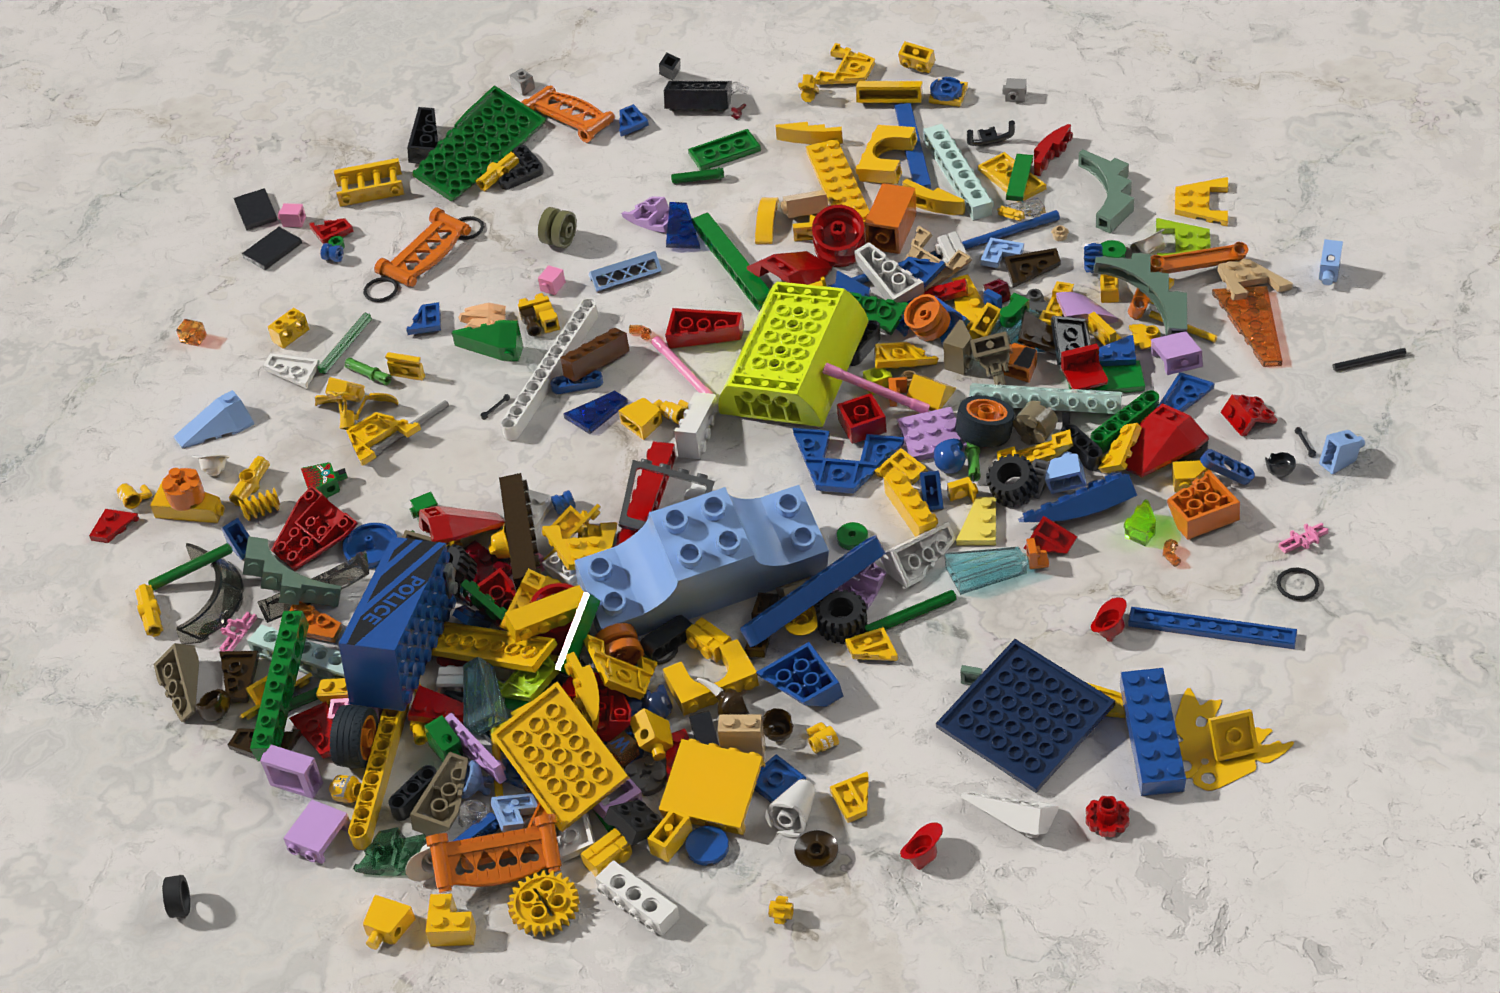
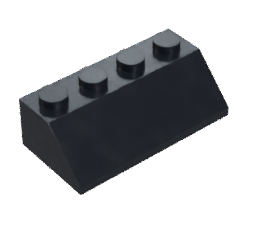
M668 81L663 90L664 109H669L670 111H677L679 109H685V111H693L695 109H701V111H709L710 109L725 111L731 104L732 81Z

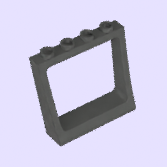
M641 459V461L632 460L618 526L638 532L646 523L645 521L627 516L636 472L639 469L703 485L706 487L705 494L712 492L715 481L709 480L707 475L697 473V476L690 475V471L678 468V471L671 470V466L660 463L659 466H655L648 459Z

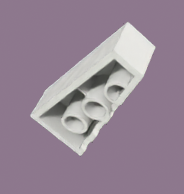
M867 243L854 251L857 265L886 300L891 299L899 303H909L914 298L924 294V283L922 280L916 279L912 276L911 272L905 271L896 261L890 260L886 257L885 253L871 243Z
M700 392L693 394L688 404V409L684 411V419L679 421L680 428L676 427L674 430L678 457L700 460L702 452L706 451V441L710 439L711 426L715 425V414L719 412L716 394Z

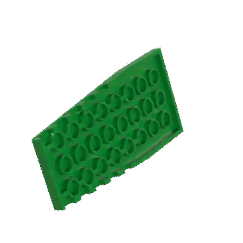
M494 85L454 124V128L446 133V137L437 143V147L429 152L428 157L420 162L416 170H413L412 176L452 202L487 172V167L490 163H498L510 152L514 153V148L523 145L545 124L546 118Z

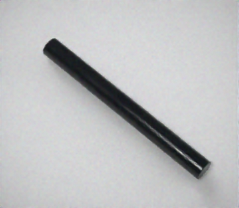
M1400 348L1334 363L1332 365L1333 370L1337 371L1406 355V349Z

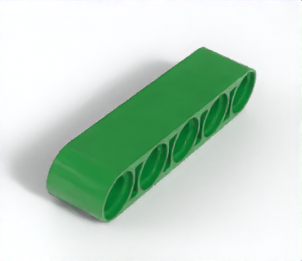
M1152 390L1144 392L1091 433L1090 439L1102 449V454L1111 449L1112 442L1118 438L1120 430L1124 425L1139 424L1159 405V394Z

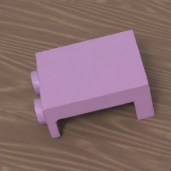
M1186 331L1151 339L1152 355L1154 357L1160 356L1164 361L1165 373L1167 375L1203 367L1202 350Z
M311 800L283 838L287 850L293 855L305 857L310 862L316 861L323 864L325 862L323 853L340 829L348 831L350 820L346 812Z

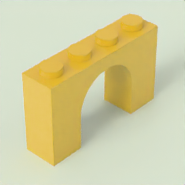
M877 125L872 133L870 142L867 143L866 150L862 154L859 164L856 166V174H858L859 181L898 184L902 175L900 160L880 159L878 157L890 150L913 151L918 141L915 127Z
M738 639L719 646L721 660L728 672L724 678L714 684L723 690L731 688L737 692H741L743 689L746 691L759 686L757 671ZM682 661L663 668L665 683L684 716L718 702L716 696L706 686L694 681L689 676Z

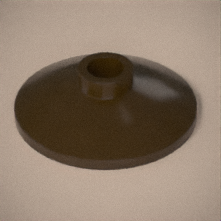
M813 830L804 833L798 838L794 846V853L802 865L809 868H822L835 860L838 854V844L836 839L828 832Z

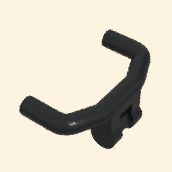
M1009 121L1008 132L999 136L993 126L986 130L979 129L977 131L979 139H973V130L969 129L967 130V144L970 146H984L1009 139L1015 133V121Z

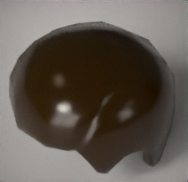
M779 708L768 710L763 716L764 735L774 742H782L791 736L794 727L791 714Z

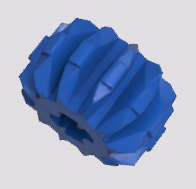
M1091 243L1085 245L1084 269L1086 273H1094L1096 257L1103 256L1101 244Z

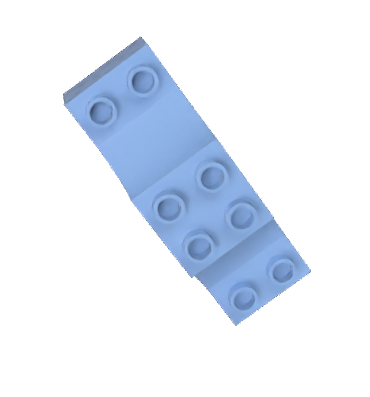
M800 485L754 499L732 497L728 494L726 487L649 512L646 523L632 537L613 548L575 560L577 583L581 586L582 590L601 600L593 620L597 633L607 626L616 623H628L635 628L638 637L653 632L678 615H683L689 620L756 597L758 593H767L776 590L777 587L814 576L827 567L829 550Z

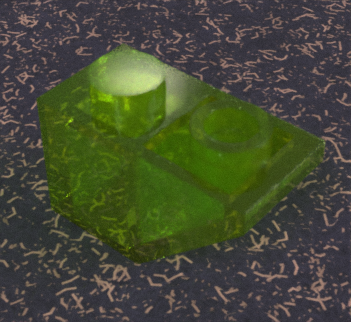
M1146 499L1135 508L1134 514L1126 519L1123 526L1125 528V538L1145 547L1156 533V519L1151 505Z

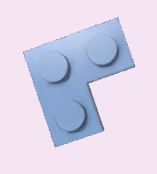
M990 238L982 255L981 265L998 268L1002 257L1022 254L1024 243Z
M533 793L492 797L491 806L502 832L523 829L524 822L521 815L534 814L537 802Z

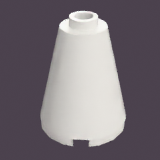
M798 780L775 799L765 811V818L771 828L772 826L778 829L777 833L786 837H798L804 832L816 790L814 785L808 780Z

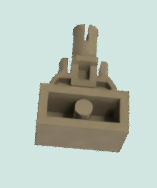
M1005 331L970 340L974 359L986 370L987 376L990 377L992 374L995 385H1006L1004 371L1009 372L1007 365L1010 360V354L1013 353L1008 333Z

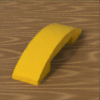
M762 197L760 199L756 219L755 244L773 243V227L775 213L778 208V197Z
M1056 282L1052 290L1050 302L1046 310L1042 311L1039 317L1040 320L1051 325L1050 319L1052 316L1064 317L1056 299V293L1073 292L1074 284Z
M1069 429L1051 435V441L1017 451L1015 446L997 451V458L999 460V457H1007V454H1011V456L1019 454L1020 457L1024 456L1027 460L1029 459L1031 464L1034 459L1052 460L1073 446L1071 431Z
M528 568L507 612L530 604L531 598L541 589L546 576ZM504 616V618H503V620H502V622H501V624H500V627L503 628V629H505V630H508L507 627H506V625H505V616Z

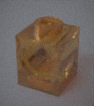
M184 319L176 329L180 342L184 344L199 346L207 336L203 322Z

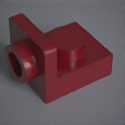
M997 279L983 285L985 291L990 289L1001 295L1002 303L1010 300L1011 293L1007 282Z

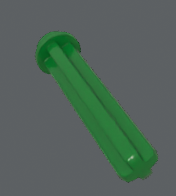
M718 167V169L676 173L671 175V180L673 184L718 178L721 180V178H724V169Z

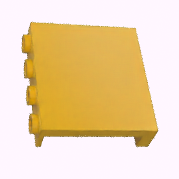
M682 739L659 806L662 817H665L673 807L690 816L691 824L715 826L722 831L744 836L746 814L761 767L765 768L766 765L763 757L755 752H749L748 754L732 747L725 749L714 743L707 745L695 739H689V741Z

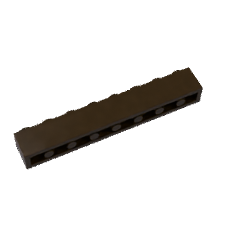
M521 473L499 477L512 574L516 590H518L528 568L542 574L541 568H537L541 566L539 555H535L539 553L536 542H533L537 540L534 529H531L535 528L531 516L533 515L531 504H528L531 503L529 492H526L529 491L527 479L523 480Z

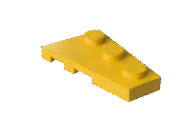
M1138 423L1126 424L1121 428L1120 435L1110 446L1111 449L1101 459L1102 463L1098 469L1102 473L1126 470V458L1131 457L1132 452L1130 448L1136 444L1142 429Z

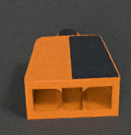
M1013 343L1011 345L1013 353L1010 354V360L1007 365L1009 372L1004 371V375L1029 383L1037 365V350L1025 344Z

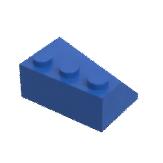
M810 642L756 672L758 676L806 706L827 707L844 697L839 681Z

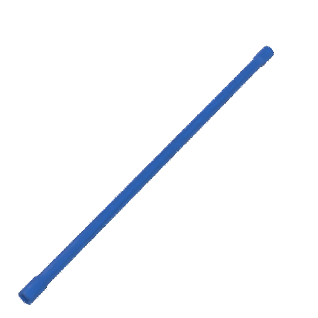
M1054 210L1039 217L962 241V244L966 250L987 243L990 238H1003L1042 224L1060 220V215L1057 210ZM936 251L929 252L937 258H942ZM865 274L852 277L861 284L870 281ZM835 283L828 285L827 287L835 288Z

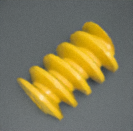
M273 488V494L269 490H266L265 496L261 492L258 493V499L254 495H251V501L244 498V504L238 500L243 515L248 521H251V515L257 519L258 512L265 516L266 509L270 514L272 513V507L277 511L280 510V502L275 488Z

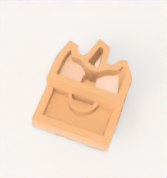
M494 303L479 304L465 308V312L460 313L458 318L460 322L467 323L464 328H477L485 323L487 325L495 324V321L505 320L506 306Z

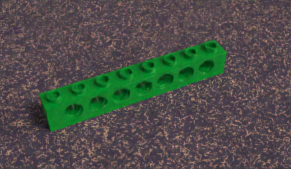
M283 611L250 746L258 762L270 745L281 748L309 628V623L303 611Z

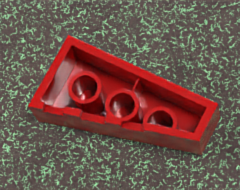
M672 308L665 334L667 345L670 349L741 340L745 327L742 312Z

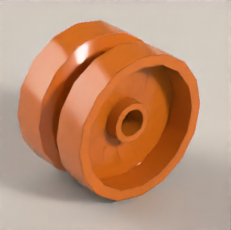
M930 294L914 298L904 312L905 323L919 339L924 341H933L942 336L948 329L951 320L949 312L935 296Z
M616 623L607 626L595 635L596 638L604 641L606 655L634 666L639 658L644 655L636 630L631 624Z

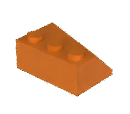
M1210 470L1206 471L1201 479L1196 478L1192 481L1190 487L1182 488L1167 499L1177 529L1187 540L1240 520V501Z

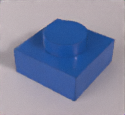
M990 289L983 292L985 305L988 302L1000 309L1002 308L1001 295Z

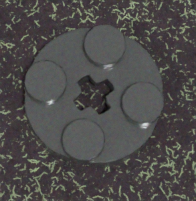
M653 755L639 758L625 767V772L642 791L643 796L657 794L664 788V783L667 780L666 767L661 761H655ZM645 774H649L650 778L646 779L642 776Z

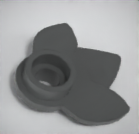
M1031 289L1026 295H1021L1029 299V313L1032 315L1036 311L1042 312L1046 310L1047 302L1044 300V296L1039 289Z

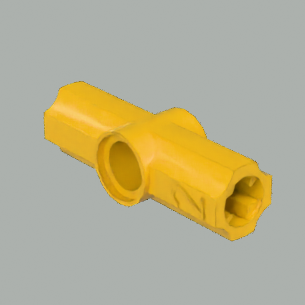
M510 152L498 163H490L487 167V172L476 180L477 186L482 191H486L499 180L500 176L509 173L511 169L519 164V158Z
M257 456L249 468L239 474L240 481L229 496L230 502L234 503L235 506H240L238 500L244 504V498L248 499L251 493L259 490V481L270 466L268 460L262 456Z
M139 585L135 590L138 600L137 609L147 636H159L163 631V626L160 619L161 611L155 599L153 588L151 585Z

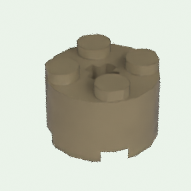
M1040 401L1028 402L1013 421V427L1021 436V440L1026 444L1044 443L1054 431L1058 422L1056 413L1052 408H1045L1040 405Z

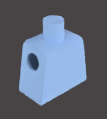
M1324 240L1319 280L1324 285H1331L1338 280L1343 241ZM1329 255L1335 257L1334 261L1328 260Z
M1350 430L1327 435L1319 464L1331 474H1335L1357 460L1360 448L1365 446L1364 438L1356 436Z
M1064 452L1062 457L1054 458L1050 461L1045 481L1051 494L1087 486L1084 469L1078 454Z

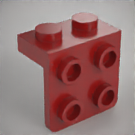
M1097 343L1061 352V369L1071 389L1086 390L1108 384V378L1099 363V347Z
M1232 394L1220 412L1240 436H1247L1255 422L1276 424L1278 421L1274 416V412L1264 405V401L1257 396L1249 397Z

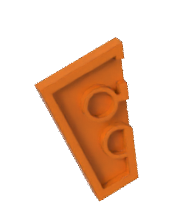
M299 601V605L292 604L289 610L303 611L309 623L306 637L335 643L343 629L341 622L325 613L318 612L310 604L306 605Z

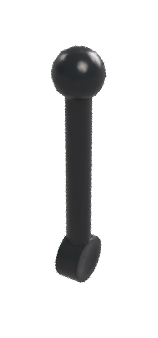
M505 394L503 399L487 412H482L480 414L481 419H487L492 411L505 401H509L510 396Z
M1300 427L1295 428V433L1299 435L1308 450V456L1311 458L1315 457L1316 451L1309 446L1302 434V429Z

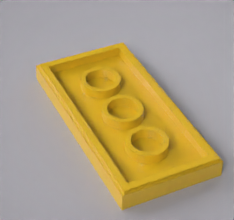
M1003 152L979 164L978 171L1007 193L1015 160ZM1031 172L1023 201L1046 190V184Z

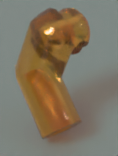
M643 325L629 326L630 334H641V338L644 340L651 338L650 334H652V331L648 327Z
M1169 539L1164 543L1163 556L1176 567L1181 563V559L1174 553L1175 547H1178V542Z

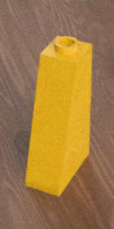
M162 482L150 505L155 518L218 523L225 510L220 497L205 492L204 500L198 506L196 504L190 506L191 509L186 511L175 510L167 501L162 488Z

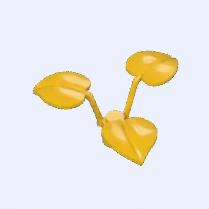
M328 391L327 395L315 396V406L326 403L339 404V428L347 430L355 425V420L358 421L359 415L368 399L387 401L399 405L397 398L393 395L370 393L365 395L355 415L354 411L347 410V399H357L356 394Z

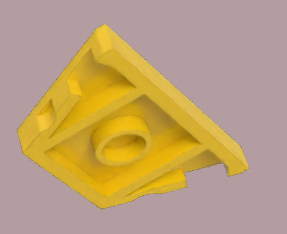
M908 342L875 344L874 348L876 369L937 365L939 359L937 356H926L925 350L917 348Z

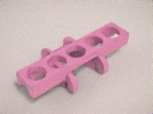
M1306 523L1304 524L1305 533L1299 535L1294 530L1290 531L1291 537L1280 542L1279 548L1285 554L1301 546L1308 549L1310 544L1319 543V537L1328 534V528H1324L1323 523L1313 527H1308Z
M246 612L241 620L228 619V625L220 629L223 635L228 636L219 648L220 651H233L256 621L257 615ZM231 626L236 627L234 632H231Z

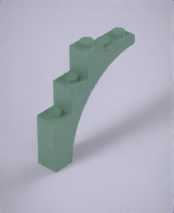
M1082 149L1079 152L1078 166L1093 174L1104 186L1107 193L1103 206L1096 213V228L1111 233L1134 212V197L1129 196L1131 195L1132 181L1127 179L1129 176V163L1117 158L1109 161Z
M1132 253L1131 259L1123 257L1110 258L1106 256L1096 257L1094 273L1122 279L1134 285L1154 303L1161 314L1166 336L1184 331L1187 332V293L1169 291V273L1150 272L1151 254Z
M248 537L243 575L262 577L261 589L280 591L279 603L299 605L300 601L338 607L341 586L313 580L294 572L279 562L271 553L268 539Z

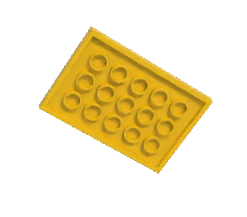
M558 682L554 683L491 733L493 739L547 814H556L557 823L555 825L561 832L565 831L630 779Z

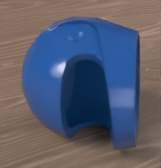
M959 439L945 440L934 448V462L941 472L953 474L963 468L966 456L961 451L963 444Z

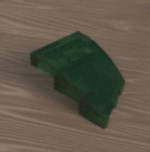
M398 827L379 831L374 837L373 842L364 851L365 857L359 864L355 863L353 869L355 872L370 875H407V862L427 844V836L421 834L405 837Z

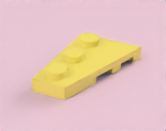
M976 497L957 537L956 546L996 545L995 497Z

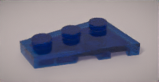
M687 202L669 203L666 248L700 249V243L692 223Z
M614 390L563 413L564 419L591 434L615 415L618 410L626 406L628 399Z

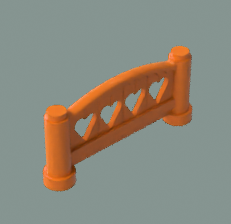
M552 85L546 86L529 99L521 101V103L533 111L536 110L577 128L580 139L585 143L590 142L594 135L611 124L615 119L613 112L602 113L587 101L556 92ZM551 99L560 101L558 103L548 105ZM564 104L571 107L560 110L561 106ZM574 110H580V112H583L580 114L572 115ZM586 115H591L592 117H596V118H593V119L584 120V118H585Z
M436 207L429 215V221L432 224L391 262L385 258H380L375 264L374 271L381 276L386 275L408 287H414L417 283L416 277L440 262L453 248L460 235L467 236L470 234L471 227L469 224L446 214L444 210ZM451 232L452 234L448 235L446 239H441L438 233ZM435 242L441 243L440 245H437L436 249L433 250L430 249L427 244ZM416 253L430 254L425 259L420 260ZM406 263H419V265L415 266L413 270H408Z
M545 814L535 817V827L449 842L447 833L427 836L426 843L427 847H430L436 887L439 889V893L451 892L454 885L487 887L507 884L523 879L525 876L533 875L534 872L537 873L542 869L548 870L549 874L551 871H554V873L560 872L562 864L555 824L557 823L556 814ZM527 843L539 855V859L535 862L530 860L528 863H523L520 859ZM505 847L517 858L516 865L508 864L506 867L499 865V860ZM483 851L496 863L494 869L478 870L477 865ZM461 855L473 865L474 871L472 873L456 874L455 869Z

